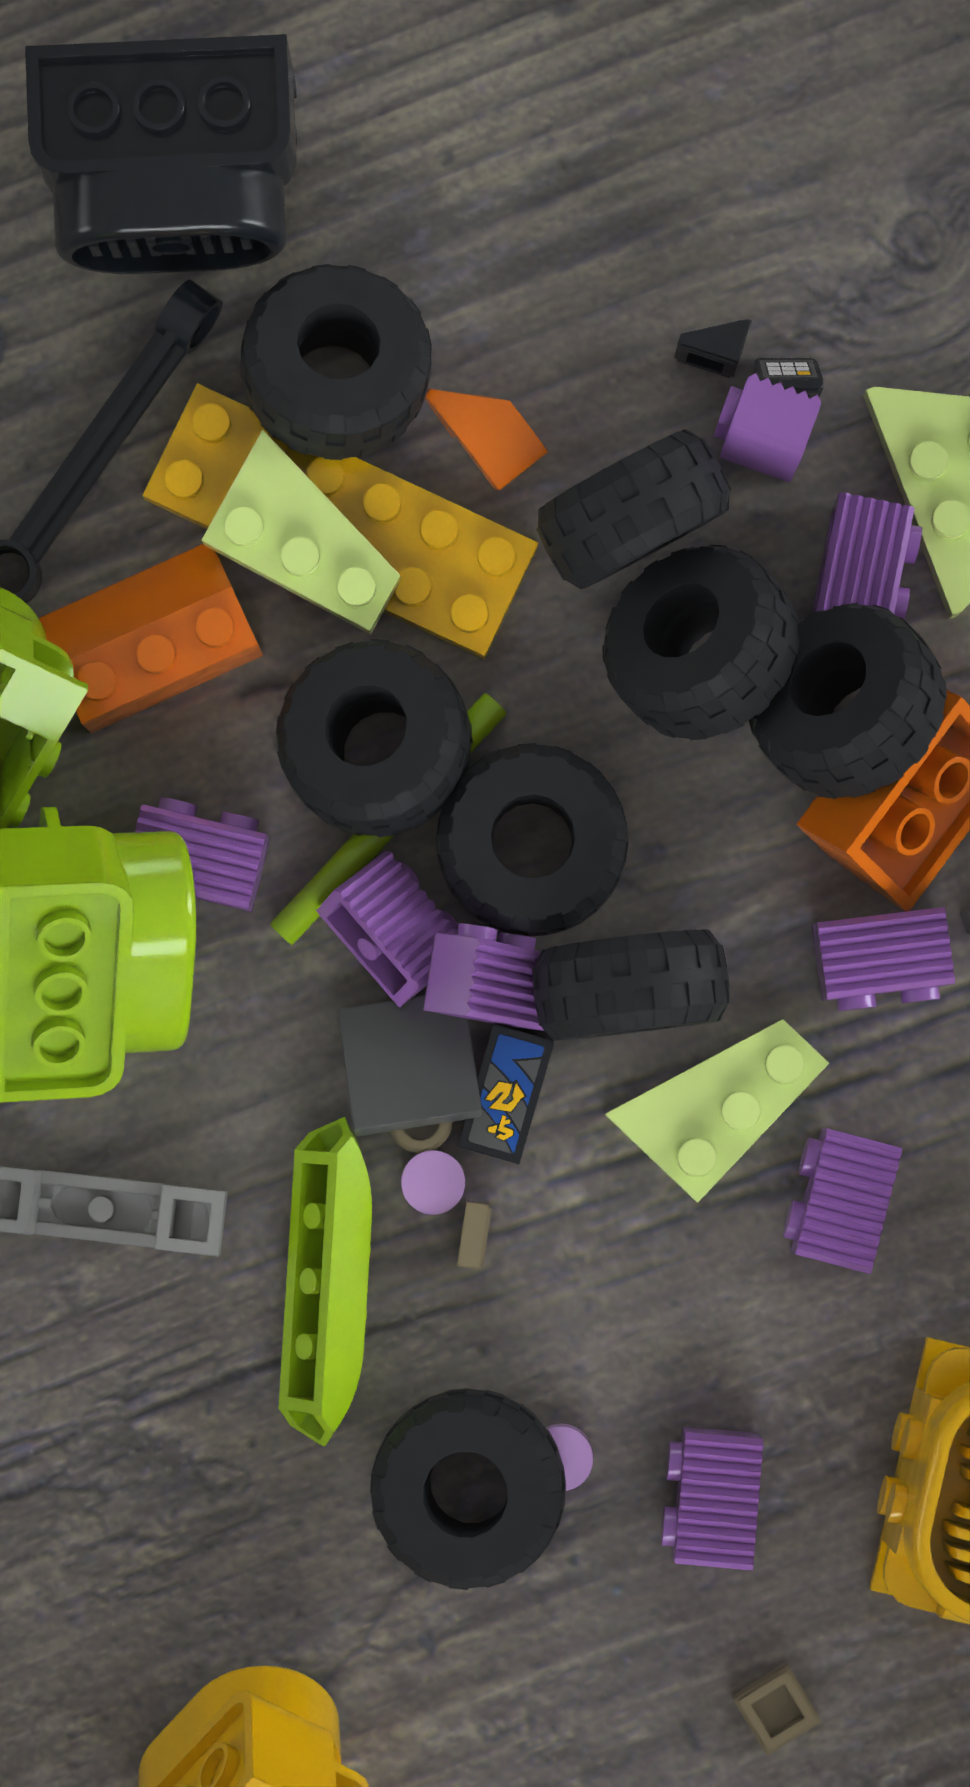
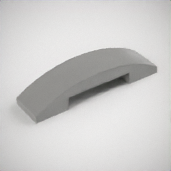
M0 1166V1232L25 1235L38 1234L219 1257L221 1255L228 1191L106 1176Z

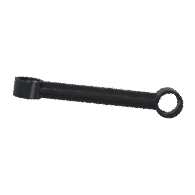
M191 279L185 281L168 300L157 320L155 333L9 540H0V555L5 553L18 554L25 559L28 565L29 575L23 589L15 594L26 604L37 595L41 587L42 570L39 562L183 357L186 353L190 354L203 342L217 321L223 302Z

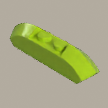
M345 1117L309 1132L294 1150L278 1409L290 1426L323 1447L326 1446L340 1425L356 1392L363 1363L367 1318L372 1195L369 1176L360 1146Z

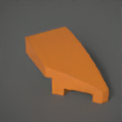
M428 388L424 400L449 434L458 439L494 489L501 490L548 453L545 446L511 401L491 396Z

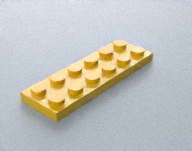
M196 384L142 495L145 501L208 529L261 431L264 430L400 574L401 581L388 602L384 613L485 660L538 549V542L357 457L329 460L314 455H304L292 450L276 437L273 438L261 426V422L255 413L250 410V407L201 384Z

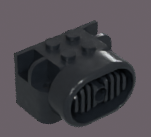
M287 34L25 46L28 141L32 157L45 184L53 193L55 247L57 253L64 261L81 269L110 274L218 271L257 265L276 257L284 249L286 244L284 186L289 183L294 175L297 162V130L294 98H297V89Z

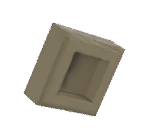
M466 1201L457 1262L458 1267L478 1270L480 1266L483 1267L492 1207H489V1203Z
M784 1662L731 1695L767 1756L822 1722L787 1662Z

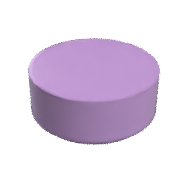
M430 1150L419 1153L407 1163L401 1177L402 1192L407 1202L419 1212L430 1215L445 1213L456 1206L464 1193V1171L459 1162L446 1152Z
M563 1423L553 1424L546 1427V1429L549 1430L558 1446L564 1465L566 1491L572 1490L581 1485L591 1472L593 1466L592 1446L587 1436L575 1426Z

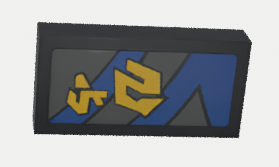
M493 1024L477 1078L483 1117L465 1120L458 1147L520 1164L555 1041Z

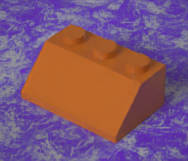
M203 544L39 618L46 633V640L64 650L71 659L74 678L88 684V691L77 708L76 713L81 724L90 733L101 730L264 656L217 552Z
M947 689V699H945L943 711L944 717L939 731L932 739L925 755L917 764L914 763L905 771L903 777L888 786L885 785L876 789L875 792L854 798L837 797L832 799L817 796L796 824L829 857L905 912L912 909L970 830V706L961 696Z

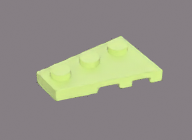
M262 430L201 540L203 545L371 635L401 581L400 574L267 433Z
M782 1019L610 1110L604 1115L698 1203L827 1067L829 1062Z

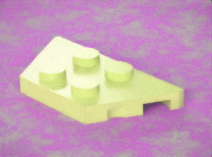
M872 387L865 391L863 397L905 505L915 508L912 524L922 527L920 545L947 615L951 619L958 616L970 603V397Z

